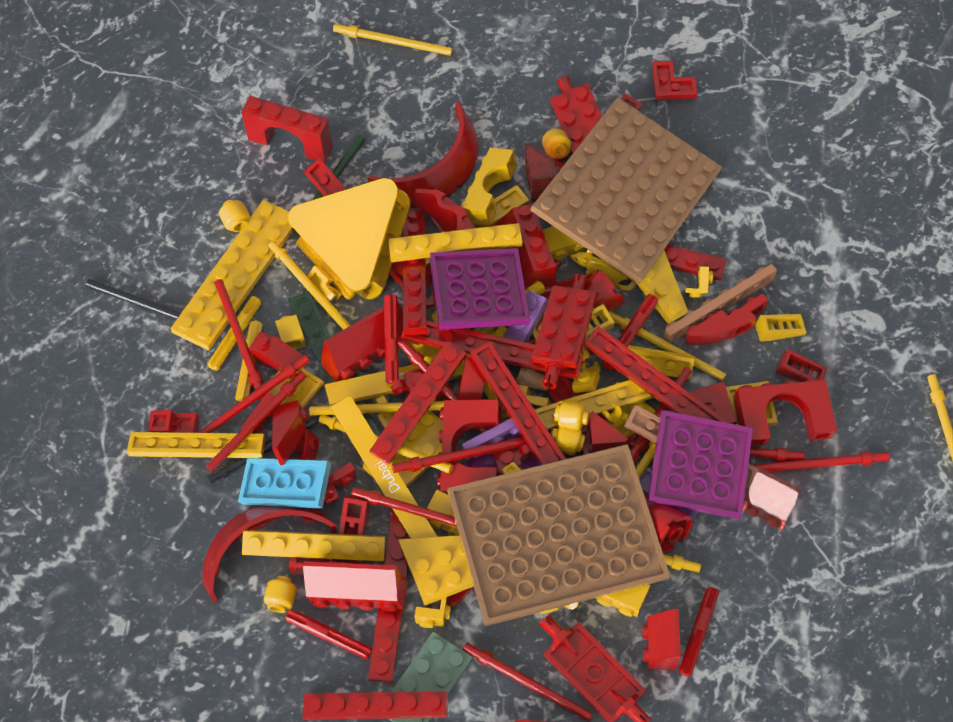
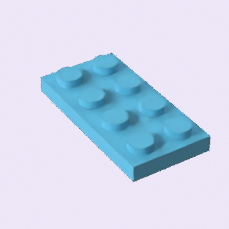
M247 458L238 502L242 505L323 508L331 463L318 460L288 459L285 465L280 466L277 459Z

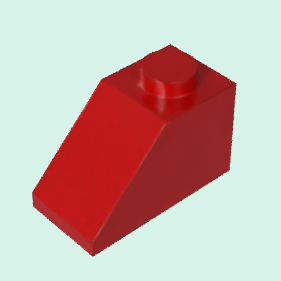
M259 332L249 347V351L258 365L277 371H283L282 368L284 366L294 363L303 356L278 337Z

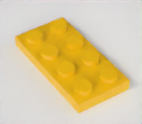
M428 411L403 446L429 456L438 455L439 452H442V443L439 442V431L443 430V421L432 411ZM397 453L392 460V464L408 461L409 458ZM364 463V464H363V469H364L371 477H373V476L371 475L370 471L368 470L367 466H366L365 463ZM430 466L422 467L419 471L411 472V470L398 473L408 487Z

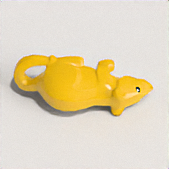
M590 250L571 254V258L581 267L588 269L586 274L593 273L599 269L611 280L615 287L622 291H631L637 285L633 279L600 257L592 255L593 252ZM626 279L631 280V283L627 286L618 284Z

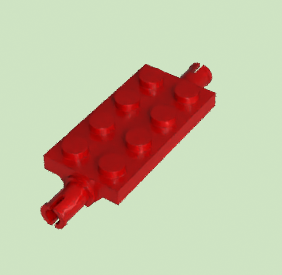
M563 76L565 84L561 77L557 80L562 94L549 100L562 130L566 132L571 141V151L573 154L602 118V114L588 83L573 89L570 78Z
M579 274L574 275L571 288L553 285L531 356L532 362L541 363L546 368L542 386L549 389L550 383L552 384L551 389L556 388L559 374L567 367L577 369L597 299V291L584 290L587 277L581 274L580 280H578Z
M548 614L545 617L546 620L543 619L539 623V626L553 638L554 642L544 653V657L607 722H616L623 714H627L634 722H650L652 720L637 704L638 700L646 693V690L579 622L568 630L566 628L563 629Z

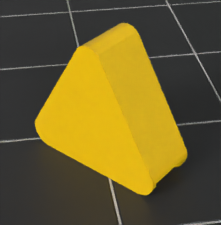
M383 178L296 205L290 210L288 221L350 289L365 299L373 300L381 296L385 289L393 263L390 259L388 239L401 237L410 208V198L404 191L398 189L392 180Z

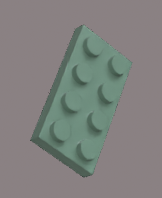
M432 632L391 692L447 691L450 694L472 662L473 657L435 632ZM433 718L389 720L392 722H431Z

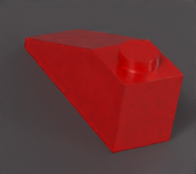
M299 400L279 405L273 411L272 449L280 466L285 465L306 431V421L309 420L306 408L301 407Z
M351 494L344 497L339 534H366L371 507L367 500L353 497ZM338 559L337 563L359 564V560Z

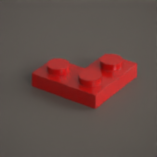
M673 61L652 62L655 101L697 98L695 77L675 78Z

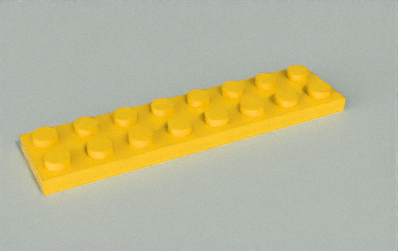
M262 200L247 221L248 224L244 225L172 325V333L204 349L210 350L229 323L214 282L218 279H223L236 313L275 258V253L268 247L269 243L275 240L282 248L291 235L292 226L288 221L289 211Z

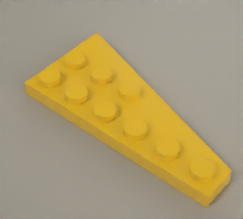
M663 250L640 284L637 283V285L646 296L652 294L658 298L655 308L669 324L672 321L677 322L682 319L688 310Z
M460 536L399 539L400 547L424 605L473 587Z

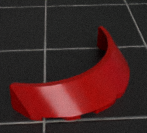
M459 101L455 104L456 118L459 119L458 134L453 146L444 158L421 173L402 178H387L392 180L398 189L404 191L409 196L411 207H417L415 205L416 189L433 190L437 188V190L445 193L446 197H449L455 193L457 188L465 184L473 172V167L478 157V138L473 123ZM370 175L367 181L370 183L383 178Z
M431 189L415 190V205L430 214L439 223L444 232L475 229L466 211L447 198L445 193ZM434 290L431 297L426 300V309L436 305Z
M263 505L251 507L232 518L212 541L204 561L203 585L213 603L217 602L218 600L213 589L214 578L220 572L219 562L229 545L243 538L244 530H258L282 516L290 515L300 516L307 523L323 522L332 534H338L335 524L325 513L316 508Z

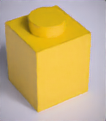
M297 315L284 316L280 320L275 321L279 337L282 341L295 350L306 347Z

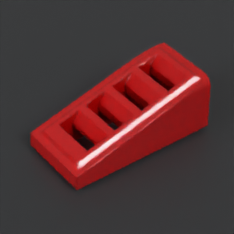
M787 349L781 355L775 372L784 377L804 382L807 379L813 378V372L817 371L815 378L819 381L824 380L827 368ZM805 368H808L807 374L804 373Z

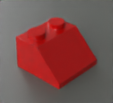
M672 609L648 616L646 624H642V639H647V648H643V662H648V670H677L681 658L679 609Z

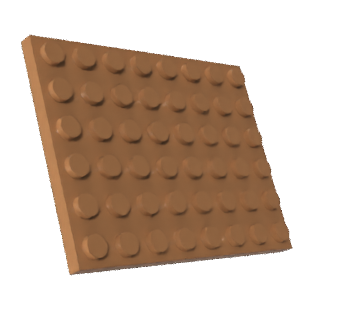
M617 97L532 205L530 211L640 284L718 175L722 166Z
M628 444L447 488L485 626L670 578Z

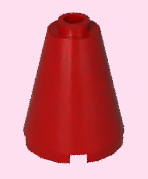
M595 270L588 278L584 290L597 291L594 309L604 304L609 312L625 304L620 293L616 295L617 291L611 280L601 270Z
M643 492L663 554L671 552L676 548L673 545L678 540L682 543L689 534L693 522L690 520L691 517L675 507L647 502L648 494Z

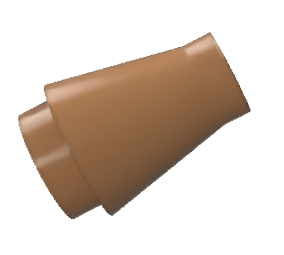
M521 367L516 380L517 383L529 388L547 391V388L542 386L543 374L537 370Z

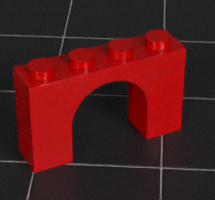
M249 95L241 112L248 140L268 146L275 127L282 128L293 133L301 140L306 158L313 160L320 158L324 163L326 162L333 147L328 118Z
M811 378L799 383L791 380L779 385L765 383L759 387L743 385L733 395L738 425L753 428L751 447L764 446L770 440L766 407L774 401L790 402L801 411L805 420L809 441L831 439L837 432L826 380L818 381L817 378Z
M444 400V407L440 409L443 430L439 431V442L442 443V452H439V454L456 451L458 440L470 429L493 428L502 423V404L500 401ZM458 460L447 462L453 465V470L450 474L441 471V475L437 477V486L441 492L448 494L447 488L500 476V472L496 467H466L460 464Z

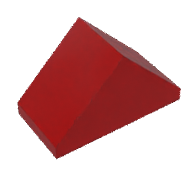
M592 411L590 413L588 424L591 453L627 445V437Z

